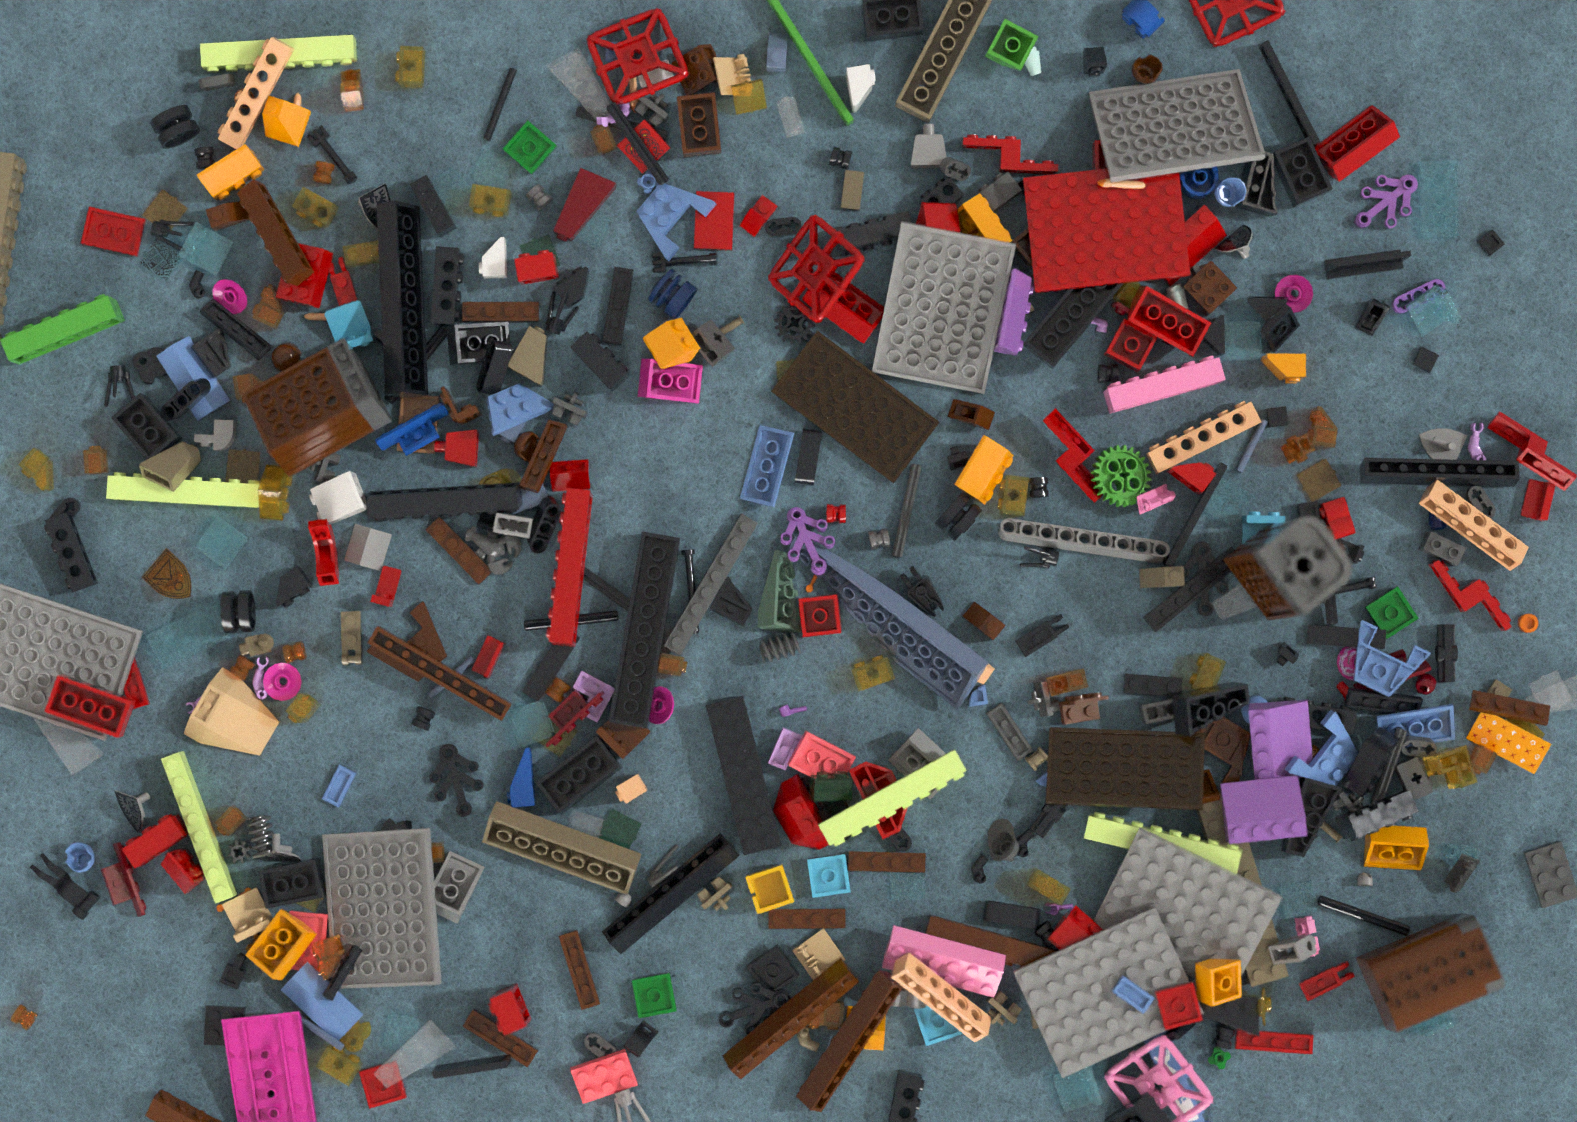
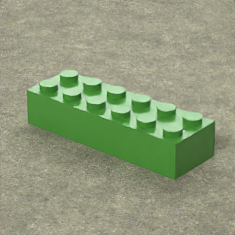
M102 294L96 296L94 301L90 303H79L76 305L77 308L73 310H62L56 317H45L40 320L41 323L29 324L24 326L22 331L17 333L12 331L5 334V338L0 339L8 361L20 365L124 322L125 319L117 300Z

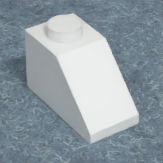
M500 237L482 256V262H479V273L485 279L507 278L505 237Z

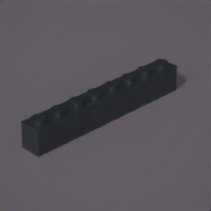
M1364 458L1360 464V482L1363 484L1431 485L1434 481L1439 480L1445 485L1514 487L1520 479L1519 461Z
M520 482L370 491L365 496L368 519L375 518L376 521H381L388 517H393V519L399 520L405 518V516H412V518L417 519L422 518L423 515L440 517L442 514L459 516L461 513L477 515L480 512L495 514L505 510L506 513H514L522 506Z
M721 833L718 834L602 931L609 944L622 954L740 855Z

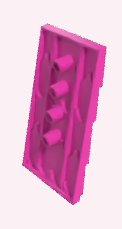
M300 1011L221 1020L237 1122H317ZM271 1091H274V1097L270 1096Z

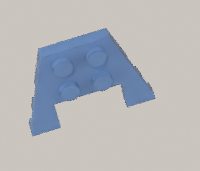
M664 183L655 188L637 210V213L665 259L670 261L680 248L668 239L666 234L690 206L706 218L717 204L713 200Z
M1361 620L1353 681L1390 697L1431 653L1414 645L1406 663L1370 646L1378 627Z
M1330 709L1320 723L1333 734L1309 765L1297 756H1294L1285 770L1294 775L1337 786L1352 767L1358 751L1337 713Z

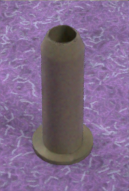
M739 315L738 318L720 328V331L725 335L743 324L744 321Z
M1325 821L1320 826L1321 829L1336 840L1335 843L1342 838V835Z

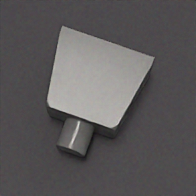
M923 124V134L915 135L910 168H939L941 161L947 157L943 135L934 134V124Z
M496 513L493 532L530 538L533 519Z
M1310 934L1298 935L1268 946L1273 964L1301 962L1316 953V939ZM1292 948V950H1291L1290 953H1287V952L1285 951V949L1288 950V949Z

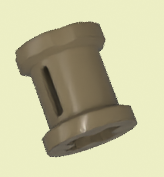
M1039 746L1037 751L1024 759L1036 771L1038 766L1044 761H1048V756Z

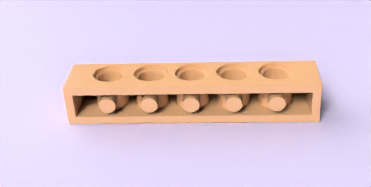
M271 37L270 40L266 39L262 46L264 51L261 57L257 56L254 61V71L252 74L249 73L244 81L246 83L244 90L238 92L235 98L237 100L235 107L229 109L226 115L228 117L226 124L223 123L218 130V134H220L218 140L234 149H238L245 144L266 104L268 95L270 96L294 51L293 47L275 37ZM271 53L277 58L276 63L273 65L268 62V56ZM262 70L268 75L266 81H261L259 78V73ZM253 87L259 91L257 98H253L250 95V90ZM244 104L250 108L248 115H244L241 111V107ZM235 121L241 125L239 132L234 131L232 127Z
M1243 401L1235 405V410L1229 412L1227 409L1217 414L1219 418L1213 421L1211 418L1200 423L1201 427L1194 429L1192 426L1184 430V435L1179 438L1177 435L1166 439L1167 444L1160 446L1158 443L1150 447V452L1146 455L1155 473L1158 474L1261 423L1252 402L1246 404ZM1234 414L1241 417L1239 425L1235 424L1232 420ZM1217 423L1223 424V433L1216 431L1215 425ZM1200 431L1207 434L1205 442L1200 441L1198 438ZM1182 440H1187L1190 443L1188 450H1184L1181 447ZM1166 448L1171 449L1173 452L1171 459L1164 456Z
M1439 480L1434 481L1426 488L1419 502L1421 506L1509 571L1522 563L1529 548L1522 541Z
M909 952L895 960L892 978L972 1041L976 1042L989 1034L991 1017Z

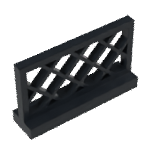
M1400 249L1324 260L1326 279L1400 270L1404 268L1403 261L1411 257V251L1401 252Z

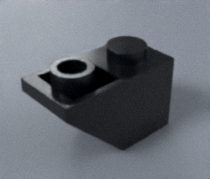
M1104 47L1084 48L1082 52L1084 75L1089 74V77H1099L1107 67Z
M582 266L578 267L572 272L573 275L568 279L564 277L556 283L558 286L555 289L561 298L565 291L568 292L565 301L568 308H571L585 298L589 270L586 266L584 268Z
M299 566L281 576L276 599L277 607L284 606V608H287L294 603L293 599L298 595L303 597L310 592L309 588L313 585Z

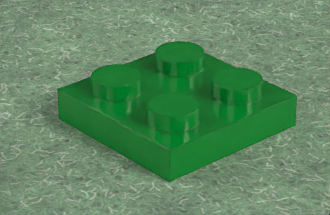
M527 121L506 144L503 150L533 175L555 150L557 145L532 123Z
M1398 586L1364 607L1378 629L1386 630V639L1419 619Z
M670 972L632 979L639 1018L677 1011Z

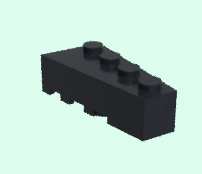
M1301 777L1299 786L1305 812L1307 836L1284 838L1281 851L1305 857L1316 837V833L1335 803L1337 795L1340 794L1342 787Z

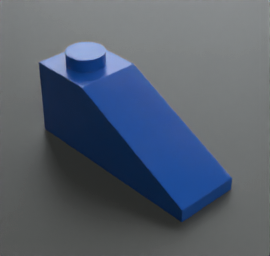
M531 747L525 748L510 786V792H507L508 804L511 803V807L536 805Z

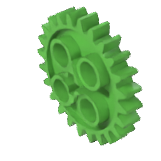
M1116 445L1113 448H1107V451L1100 452L1101 456L1096 457L1097 462L1092 464L1096 470L1091 471V474L1095 475V478L1091 479V481L1097 483L1093 489L1099 488L1100 490L1097 495L1103 494V501L1109 499V505L1116 502V507H1120L1122 504L1124 507L1129 506V504H1136L1137 496L1145 493V490L1150 488L1146 482L1152 481L1151 478L1147 477L1151 471L1146 470L1149 463H1143L1145 457L1139 458L1140 451L1133 453V447L1127 450L1126 445L1121 446V448L1119 445ZM1126 462H1129L1131 469L1127 468ZM1109 464L1113 466V472L1109 470ZM1129 481L1133 482L1134 488H1131ZM1112 482L1116 485V491L1112 488Z

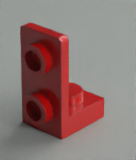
M388 566L382 567L375 595L372 594L370 602L388 607L393 606L402 573L400 569Z

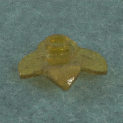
M1262 987L1261 999L1258 1001V1014L1262 1017L1263 1026H1266V1013L1271 1012V997H1266V989Z
M358 1020L339 1040L348 1051L358 1052L362 1049L364 1040L371 1033L370 1022L360 1024ZM352 1039H356L354 1046L351 1045Z

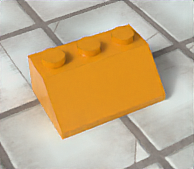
M244 144L198 173L197 177L215 200H223L230 195L229 192L232 190L243 188L246 185V181L251 178L253 180L262 175L261 172L265 169L253 150Z
M980 193L957 209L961 233L1006 242L1013 241L1008 230L1004 229L999 217L993 213L988 201Z
M983 435L954 485L967 496L985 505L991 499L996 485L1001 482L1004 471L1012 464L1014 455L1003 446Z
M1393 825L1387 828L1384 826L1373 834H1366L1364 867L1422 870L1429 847L1427 829L1424 827Z
M280 909L246 953V956L272 979L283 980L316 937L317 933L298 918Z

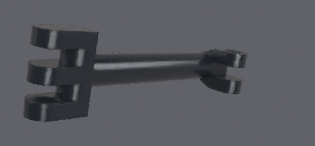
M321 125L319 129L323 132L322 135L315 130L313 133L317 139L314 140L310 134L307 138L315 148L320 144L345 176L344 180L347 184H353L357 180V176L347 168L326 139L330 135Z
M662 252L652 253V258L659 257L660 259L652 261V265H660V268H653V273L667 272L666 266L708 262L711 266L718 265L717 253L671 258L670 261L665 259Z
M1375 577L1343 585L1335 591V594L1364 588H1377Z

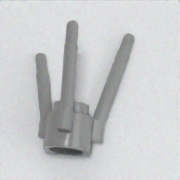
M629 1088L614 1093L616 1097L614 1102L616 1105L617 1122H622L620 1106L624 1108L628 1122H632L628 1105L632 1104L631 1100L644 1120L651 1122L636 1099L634 1092L630 1093Z

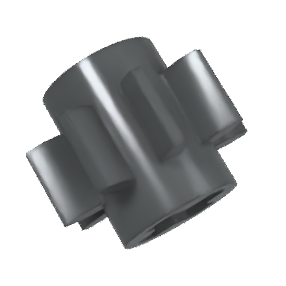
M236 840V846H229L232 850L228 856L234 858L233 863L240 860L243 864L245 863V857H252L249 854V850L252 847L248 848L246 846L247 841L240 844V841ZM242 848V853L244 854L238 856L236 849Z

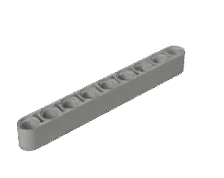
M1011 518L1004 519L998 530L999 537L1004 541L1151 563L1164 562L1170 551L1169 545L1164 541ZM1009 527L1012 529V532H1006L1003 528ZM1029 530L1031 535H1025L1022 531ZM1041 533H1048L1050 537L1045 538ZM1065 535L1069 540L1064 541L1060 536ZM1084 538L1088 543L1084 544L1079 539ZM1104 541L1107 546H1101L1098 542ZM1117 544H1123L1126 549H1120ZM1136 547H1142L1145 552L1138 551ZM1155 550L1163 551L1164 555L1157 554Z

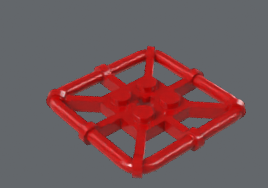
M1189 0L1193 9V15L1197 17L1208 41L1216 48L1247 34H1254L1255 30L1278 20L1285 13L1282 0H1273L1275 6L1260 0H1213L1201 7L1197 0ZM1215 6L1222 17L1216 36H1214L1203 14L1204 11ZM1256 6L1273 12V14L1250 24L1245 10ZM1239 14L1244 28L1221 38L1227 19Z
M659 8L645 11L625 20L624 18L620 19V22L595 31L588 35L586 39L588 49L597 68L596 73L600 76L608 97L612 102H616L617 105L626 104L648 94L654 95L656 91L676 84L684 78L686 79L689 74L678 46V39L674 37L666 16ZM651 18L644 33L634 37L631 36L628 29L629 26ZM657 20H659L667 40L653 45L650 35ZM623 29L627 38L616 44L601 39V37ZM595 45L614 51L618 60L603 65ZM668 47L671 48L679 67L660 61L657 52ZM637 52L639 55L642 54L640 59H633L634 53ZM621 67L624 77L615 94L607 72ZM661 68L677 75L652 84L647 72ZM643 75L647 87L622 96L629 80Z
M811 215L791 243L788 242L786 245V250L768 275V281L788 299V303L791 306L797 307L810 320L819 323L826 317L839 297L845 294V289L861 268L862 263H864V256L844 238V234L836 231L817 215ZM818 225L831 236L824 249L818 245ZM809 230L810 244L802 253L798 250L797 246ZM839 243L853 256L835 260L830 256V253ZM792 253L799 258L792 270L779 272ZM854 264L839 285L830 278L838 267ZM818 265L817 270L813 273L814 269L812 267ZM794 276L800 282L791 293L779 282V279ZM827 283L835 291L820 311V291ZM806 287L812 293V311L799 300Z

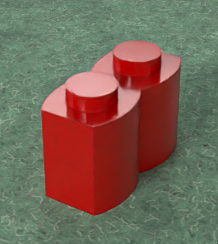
M1344 497L1319 504L1321 520L1324 519L1325 525L1332 530L1335 540L1356 533Z

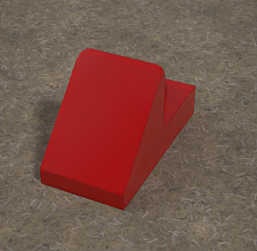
M762 195L753 208L749 209L739 226L755 237L778 206Z

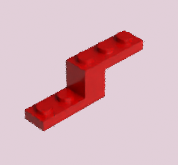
M978 135L963 137L962 148L1000 150L999 172L1050 175L1058 173V164H1054V161L1045 160L1042 163H1035L1034 160H1023V163L1020 162L1021 140L1016 139L1015 136H1006L1005 139H997V136L988 135L986 138H978Z
M1055 408L1042 420L1068 448L1055 461L1071 477L1074 483L1085 492L1087 497L1095 503L1103 494L1097 495L1100 490L1099 488L1093 489L1097 483L1091 481L1095 477L1082 464L1095 450Z
M1499 411L1488 424V429L1520 448L1516 461H1519V463L1547 481L1566 491L1576 479L1577 474L1545 455L1548 444L1546 440Z
M1434 560L1428 564L1460 612H1466L1481 601L1501 631H1507L1512 627L1509 623L1511 622L1510 617L1507 613L1501 611L1499 601L1495 596L1490 595L1488 592L1489 587L1484 580L1475 579L1459 590V583L1454 577H1450L1447 572L1449 569L1443 561Z

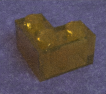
M267 464L265 466L258 488L261 519L283 521L285 513L289 512V502H286L289 492L288 486L291 487L293 477H289L280 466Z
M1466 745L1451 747L1423 757L1427 775L1444 774L1449 789L1463 788L1478 782Z

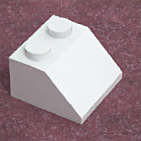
M870 64L846 69L852 113L857 112L872 91V85H875L874 69L870 70Z

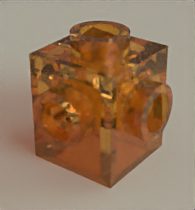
M1307 433L1299 437L1294 435L1286 439L1287 443L1280 447L1289 464L1295 461L1298 464L1308 459L1307 455L1316 450Z

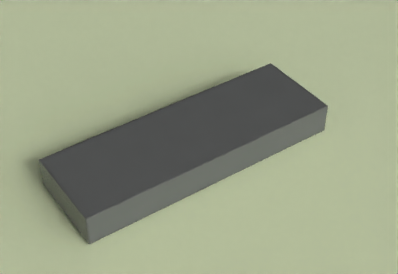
M1003 703L986 712L1017 761L1033 752L1030 744Z

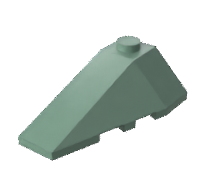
M775 550L758 609V628L773 632L793 631L794 633L801 632L800 609L799 607L797 608L795 596H798V590H794L792 582L795 578L793 562L788 559V553L780 550Z

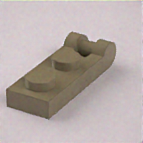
M361 611L341 612L342 665H349V663L362 665ZM349 650H355V655L349 656Z

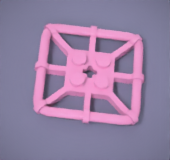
M1164 1035L1154 1038L1136 1051H1131L1129 1056L1112 1066L1104 1074V1079L1124 1106L1130 1100L1115 1081L1134 1085L1141 1095L1148 1092L1161 1109L1169 1106L1177 1117L1171 1122H1188L1190 1118L1213 1103V1096H1211L1208 1088L1193 1070V1065L1186 1061L1176 1046ZM1159 1045L1158 1064L1149 1068L1141 1056ZM1166 1047L1182 1067L1174 1074L1165 1064ZM1132 1062L1136 1063L1143 1072L1136 1078L1117 1073ZM1187 1074L1200 1092L1184 1089L1177 1078ZM1155 1083L1163 1086L1162 1091L1155 1088ZM1183 1096L1202 1102L1183 1113L1175 1100Z

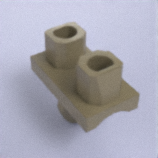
M265 633L244 638L245 643L239 644L241 655L250 654L251 657L272 652L274 640L272 636Z
M718 876L711 882L717 890L713 895L706 888L697 894L704 910L716 900L718 903L713 906L716 911L721 907L725 910L729 908L726 903L731 897L728 894L723 898L721 896L731 889L732 886L729 882L726 883Z
M1000 990L995 994L994 998L989 996L986 999L997 1010V1012H994L992 1009H989L987 1012L992 1017L991 1024L993 1025L997 1021L1003 1025L1005 1020L1001 1018V1015L1015 1024L1018 1021L1016 1018L1022 1009L1014 1002L1007 1010L1001 1005L1008 997Z

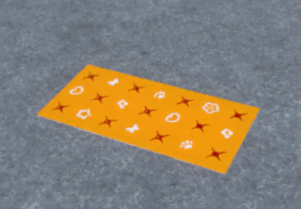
M1481 712L1466 739L1533 774L1537 771L1552 745L1499 716Z

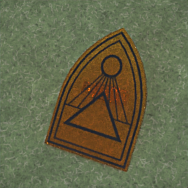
M166 548L142 578L155 591L165 597L172 599L191 597V578L186 566Z

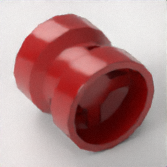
M827 504V523H833L834 521L846 523V504H840L839 506Z

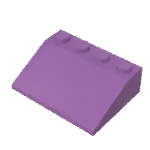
M1013 269L1010 272L994 352L1014 356L1018 354V351L1022 352L1024 340H1021V335L1026 332L1027 321H1024L1025 314H1029L1031 306L1028 298L1029 295H1033L1034 284L1031 283L1032 278L1017 269Z
M1308 700L1249 704L1255 780L1295 776L1285 770L1294 756H1297L1309 765L1313 760Z
M1297 775L1220 783L1225 839L1229 844L1307 836L1305 812Z

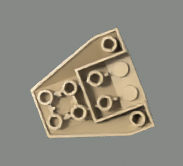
M222 667L209 683L190 715L184 734L200 744L260 756L280 722L238 675Z

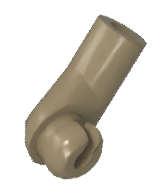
M804 1027L797 1033L799 1044L817 1052L820 1043L811 1040L809 1029Z

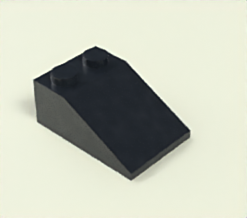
M508 322L459 324L446 327L450 365L483 363L488 344L491 340L510 343Z
M1148 1092L1136 1097L1104 1120L1105 1122H1171L1167 1114L1161 1110Z

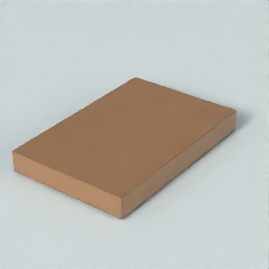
M400 397L399 424L405 423L415 415L421 414L433 405L439 404L440 397ZM438 420L433 423L436 430L438 427ZM437 439L416 450L414 453L436 454L434 452V444ZM398 442V443H397V451L403 452V450H402V448H401V446H400V444H399V442Z

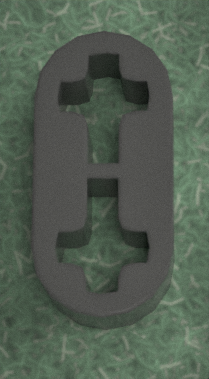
M222 74L198 80L200 91L236 85L234 74Z
M952 157L944 158L939 166L942 173L959 181L966 180L971 173V168L967 164Z
M1479 486L1470 487L1466 492L1468 502L1481 512L1484 510L1481 504L1485 508L1489 507V515H1485L1492 518L1495 515L1496 509L1486 492ZM1473 490L1475 492L1479 491L1480 494L1478 495V498L1480 499V502L1477 498L1471 497V495H1473Z
M1406 736L1401 751L1408 756L1431 757L1436 753L1437 746L1428 737ZM1409 743H1411V744L1413 745V746H1409L1408 749H1406V747H1405V746H1408ZM1430 744L1431 747H1428L1427 750L1423 748L1427 747Z
M591 1032L585 1037L584 1044L586 1048L599 1058L605 1055V1051L601 1049L602 1047L606 1050L611 1048L613 1050L612 1053L617 1052V1048L596 1032ZM594 1036L597 1037L596 1042L601 1046L598 1047L595 1044H593L592 1046L589 1045L590 1040L588 1038H594Z

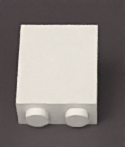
M348 471L310 489L312 494L309 497L312 504L318 508L319 512L316 513L318 519H327L329 525L367 510L365 495L354 472Z

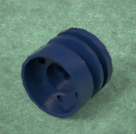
M670 269L654 285L648 301L652 304L658 299L655 306L657 308L666 303L667 306L664 313L674 320L688 306L698 288L689 281L680 286L679 283L682 276L679 274L672 280L676 271Z

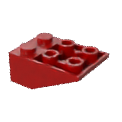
M181 848L169 852L160 865L186 894L206 878L201 865H196L193 862L192 854L187 849L183 850Z

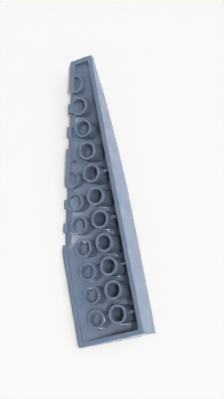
M798 534L794 536L789 549H793ZM803 543L799 552V559L805 566H809L812 560ZM813 543L819 558L823 559L827 564L825 573L816 575L817 579L822 577L829 584L827 589L831 593L834 591L838 593L841 597L839 602L860 624L863 622L866 624L867 632L872 637L876 635L882 641L880 646L885 651L889 649L893 653L894 657L892 659L898 665L958 710L982 676L989 662L889 587L836 554ZM821 563L815 564L817 567H822Z

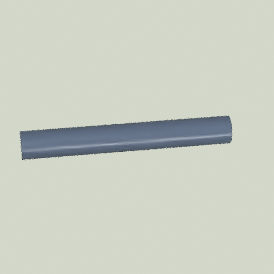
M1261 419V423L1258 424L1235 469L1236 471L1243 472L1268 421Z
M470 656L455 670L462 674L475 663V660ZM437 684L427 694L432 699L444 687Z
M301 1014L302 1025L339 1051L343 1049L344 1044Z

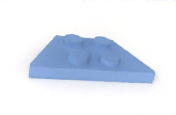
M520 383L490 395L487 398V407L490 411L489 420L492 423V435L494 436L545 414L553 409L554 404Z

